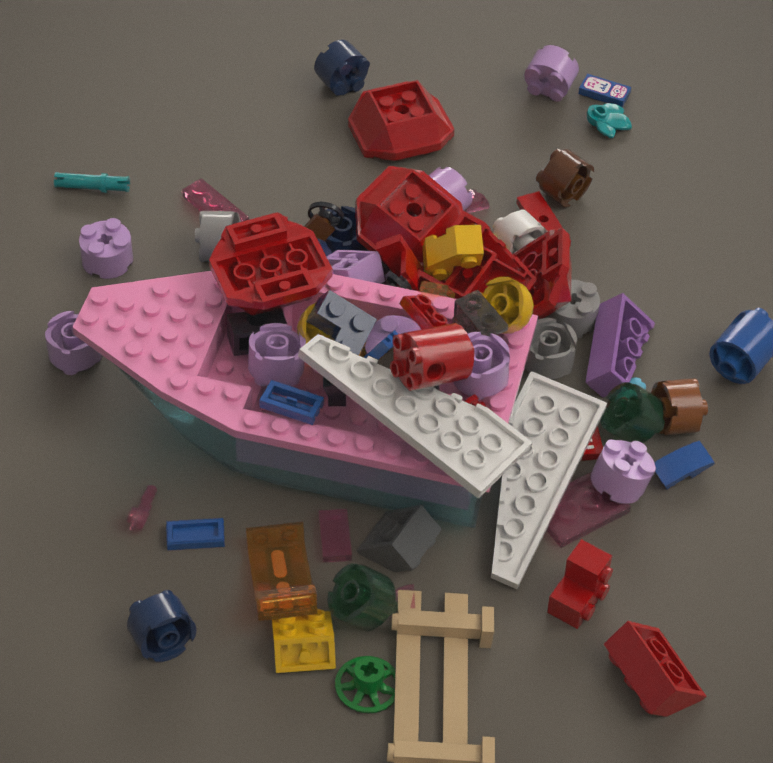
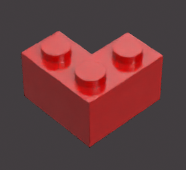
M581 539L567 558L564 577L549 596L547 613L576 629L579 628L584 620L589 621L595 611L597 601H603L609 592L610 585L607 582L613 573V569L610 568L612 555Z

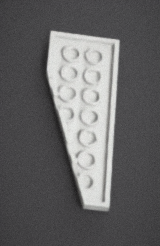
M317 334L299 350L298 357L477 498L483 495L530 449L533 443L489 408L479 403L476 406L462 401V396L455 393L448 395L437 390L434 386L409 391L400 381L399 377H393L391 369L377 364V359L370 356L367 359L352 353L349 347L320 334Z
M532 371L514 403L509 425L533 443L530 449L502 475L491 572L492 579L515 589H518L607 406V403Z

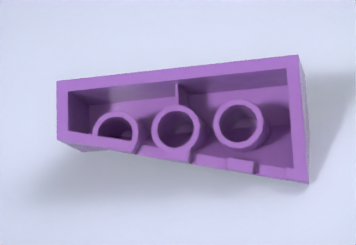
M624 293L600 303L595 321L585 383L602 398L628 387L636 369L635 361L643 353L641 347L648 341L650 337L648 331L653 329L655 322Z

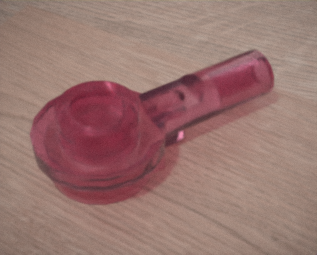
M147 486L139 507H132L127 518V522L131 524L130 530H143L152 508L151 503L157 493L155 486Z

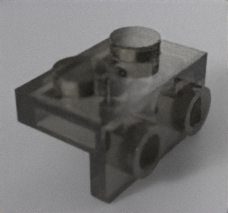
M476 290L454 301V317L452 322L461 325L467 334L481 332V335L490 336V333L499 335L508 330V324L480 291Z

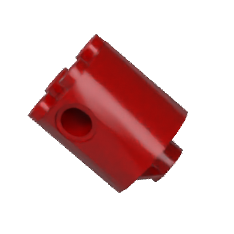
M457 323L394 335L393 337L394 360L390 363L391 373L393 377H399L400 381L409 391L465 380L472 373L474 346L467 332Z

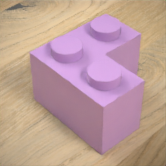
M337 250L326 256L335 275L379 284L385 282L378 251Z

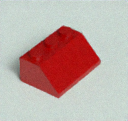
M627 621L603 644L610 653L608 655L610 661L621 669L625 675V683L638 694L641 699L640 705L647 713L667 717L707 697L659 628Z

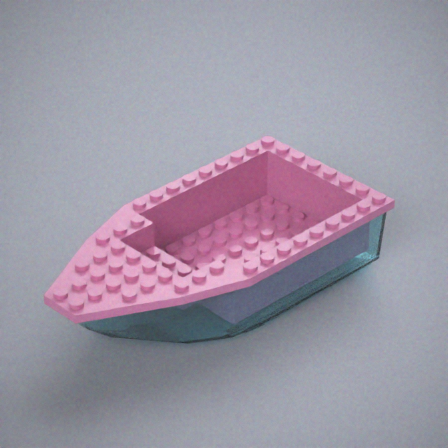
M212 271L91 288L73 325V334L110 360L186 440L229 470L273 484L389 510L422 504L435 520L475 528L484 494L479 498L475 497L349 396L346 395V406L328 407V396L323 389V376L306 362L304 364V372L299 378V383L292 387L324 397V406L322 409L320 408L318 417L315 416L314 424L310 425L260 408L259 400L267 386H259L255 383L254 377L248 370V354L234 356L227 337V314L246 311L237 306L227 305ZM333 274L318 294L314 295L310 300L282 307L287 324L292 326V331L297 333V324L301 314L308 306L317 302L318 298L328 290L375 317L377 321L387 315L411 318L399 304L402 297L417 296L418 294L427 296L435 310L446 317L448 324L457 323L461 325L467 334L481 332V335L490 336V333L501 337L507 343L510 355L508 385L499 393L484 397L479 402L483 401L487 408L491 409L508 424L538 320V316L532 314L529 323L521 330L512 334L495 333L487 329L479 321L476 312L477 303ZM453 382L439 385V391L448 395H452V393L462 396V401L469 398Z

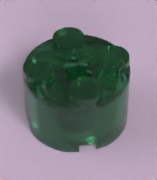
M623 382L615 386L606 396L608 402L600 419L601 425L605 430L621 440L631 443L633 441L645 443L655 433H660L664 428L665 421L663 419L661 400L642 387L629 382Z
M351 563L343 567L335 575L332 581L335 583L332 592H328L327 601L331 614L336 618L362 630L372 631L381 626L389 616L396 613L398 602L395 600V586L392 580L385 574L365 565Z

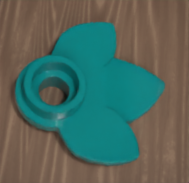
M617 104L591 105L587 110V121L597 127L600 133L609 138H614L616 130H631L632 128L631 121L623 114L624 109Z

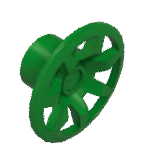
M360 656L349 660L339 669L336 675L335 689L339 699L350 709L361 713H376L387 709L395 702V689L386 685L383 681L391 675L395 681V668L387 661L374 656ZM347 671L353 677V680L341 684V678ZM356 688L357 693L351 702L342 691H352ZM380 691L383 694L392 696L388 701L380 705L377 692ZM366 694L369 695L374 707H363L358 704Z

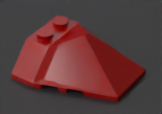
M463 210L452 226L481 225L484 251L481 265L473 268L454 266L452 274L444 280H437L419 269L418 289L414 291L477 303L480 292L484 293L488 287L486 284L497 277L512 278L523 284L529 292L538 280L519 258L515 257L506 248V244L492 233L491 228L484 221Z

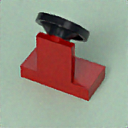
M397 234L376 242V250L391 270L385 275L387 281L399 288L417 290L418 270L420 269L424 272V268L402 235Z

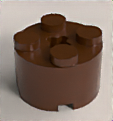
M558 148L551 154L550 161L545 169H542L537 174L536 182L539 183L541 191L562 206L569 207L571 206L568 203L572 199L578 201L589 188L593 179L589 175L590 171L594 172V167L571 150H561Z

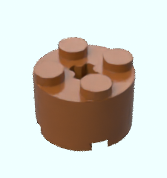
M696 378L656 382L653 385L650 401L655 400V409L651 410V417L657 432L664 435L699 432L703 416H706L708 413V404L701 397L698 380Z

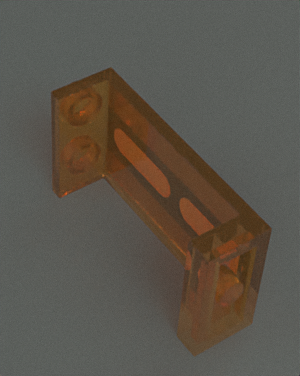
M303 521L246 528L247 550L258 621L317 614V594L310 574Z

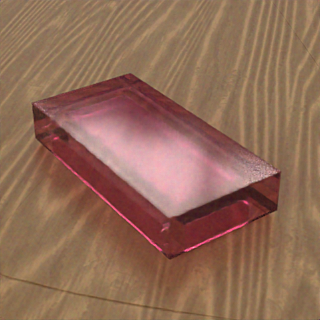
M347 509L320 510L319 524L323 563L352 561Z

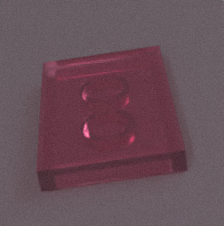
M592 472L569 483L546 531L562 548L630 513L631 506L611 500V495L605 491L602 494L597 491L592 484Z

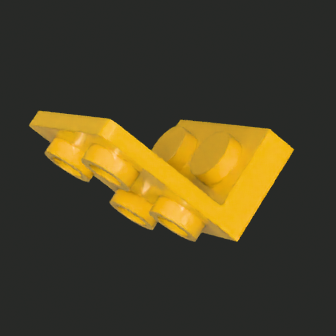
M312 609L307 613L281 616L272 615L276 673L336 669L335 640L330 611Z

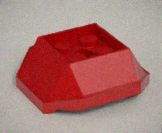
M418 80L363 91L348 118V127L363 156L366 158H373L375 156L384 160L396 161L438 151L454 137L455 132L438 98L431 95Z
M388 166L355 201L356 240L369 251H377L376 242L401 234L424 268L422 249L425 238L431 235H435L438 238L447 234L446 229L453 225L463 211L462 203L424 171ZM408 212H412L416 214V216H411L408 214ZM380 256L381 261H382L384 264H386L385 261L383 260V258Z
M278 212L225 226L221 239L209 258V267L227 305L237 306L253 316L310 300L314 295L318 294L333 276V268L314 232L301 224L289 221L288 217Z
M563 228L549 230L513 253L538 280L530 291L534 305L533 315H537L538 320L545 318L571 302L572 262L570 257V234Z

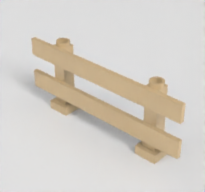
M398 590L397 613L392 612L391 630L397 631L393 743H388L387 762L495 763V737L482 736L481 745L468 744V639H479V648H491L494 635V607L482 606L481 614H468V594L445 593L444 612L421 611L422 591ZM421 636L444 637L442 743L418 741Z

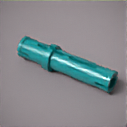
M55 172L54 177L57 178V180L54 179L55 188L94 189L107 193L108 190L125 192L130 190V187L127 186L130 185L129 176H108L107 173L89 175Z

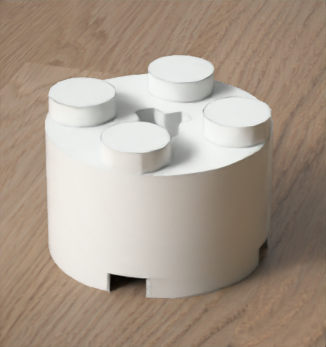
M526 210L516 211L506 217H500L493 224V234L506 244V248L512 254L548 232Z

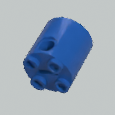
M756 308L755 310L742 311L710 347L709 356L716 371L731 382L746 384L755 379L773 357V320L768 317V313L764 309Z

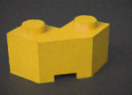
M454 225L447 228V234L437 238V236L431 235L425 238L422 249L424 272L437 280H444L452 274L454 266L473 268L481 265L484 255L481 225Z

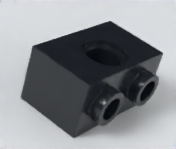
M282 308L254 316L248 312L227 314V337L233 355L249 354V337L253 332L255 334L260 331L261 326L270 323L287 324Z

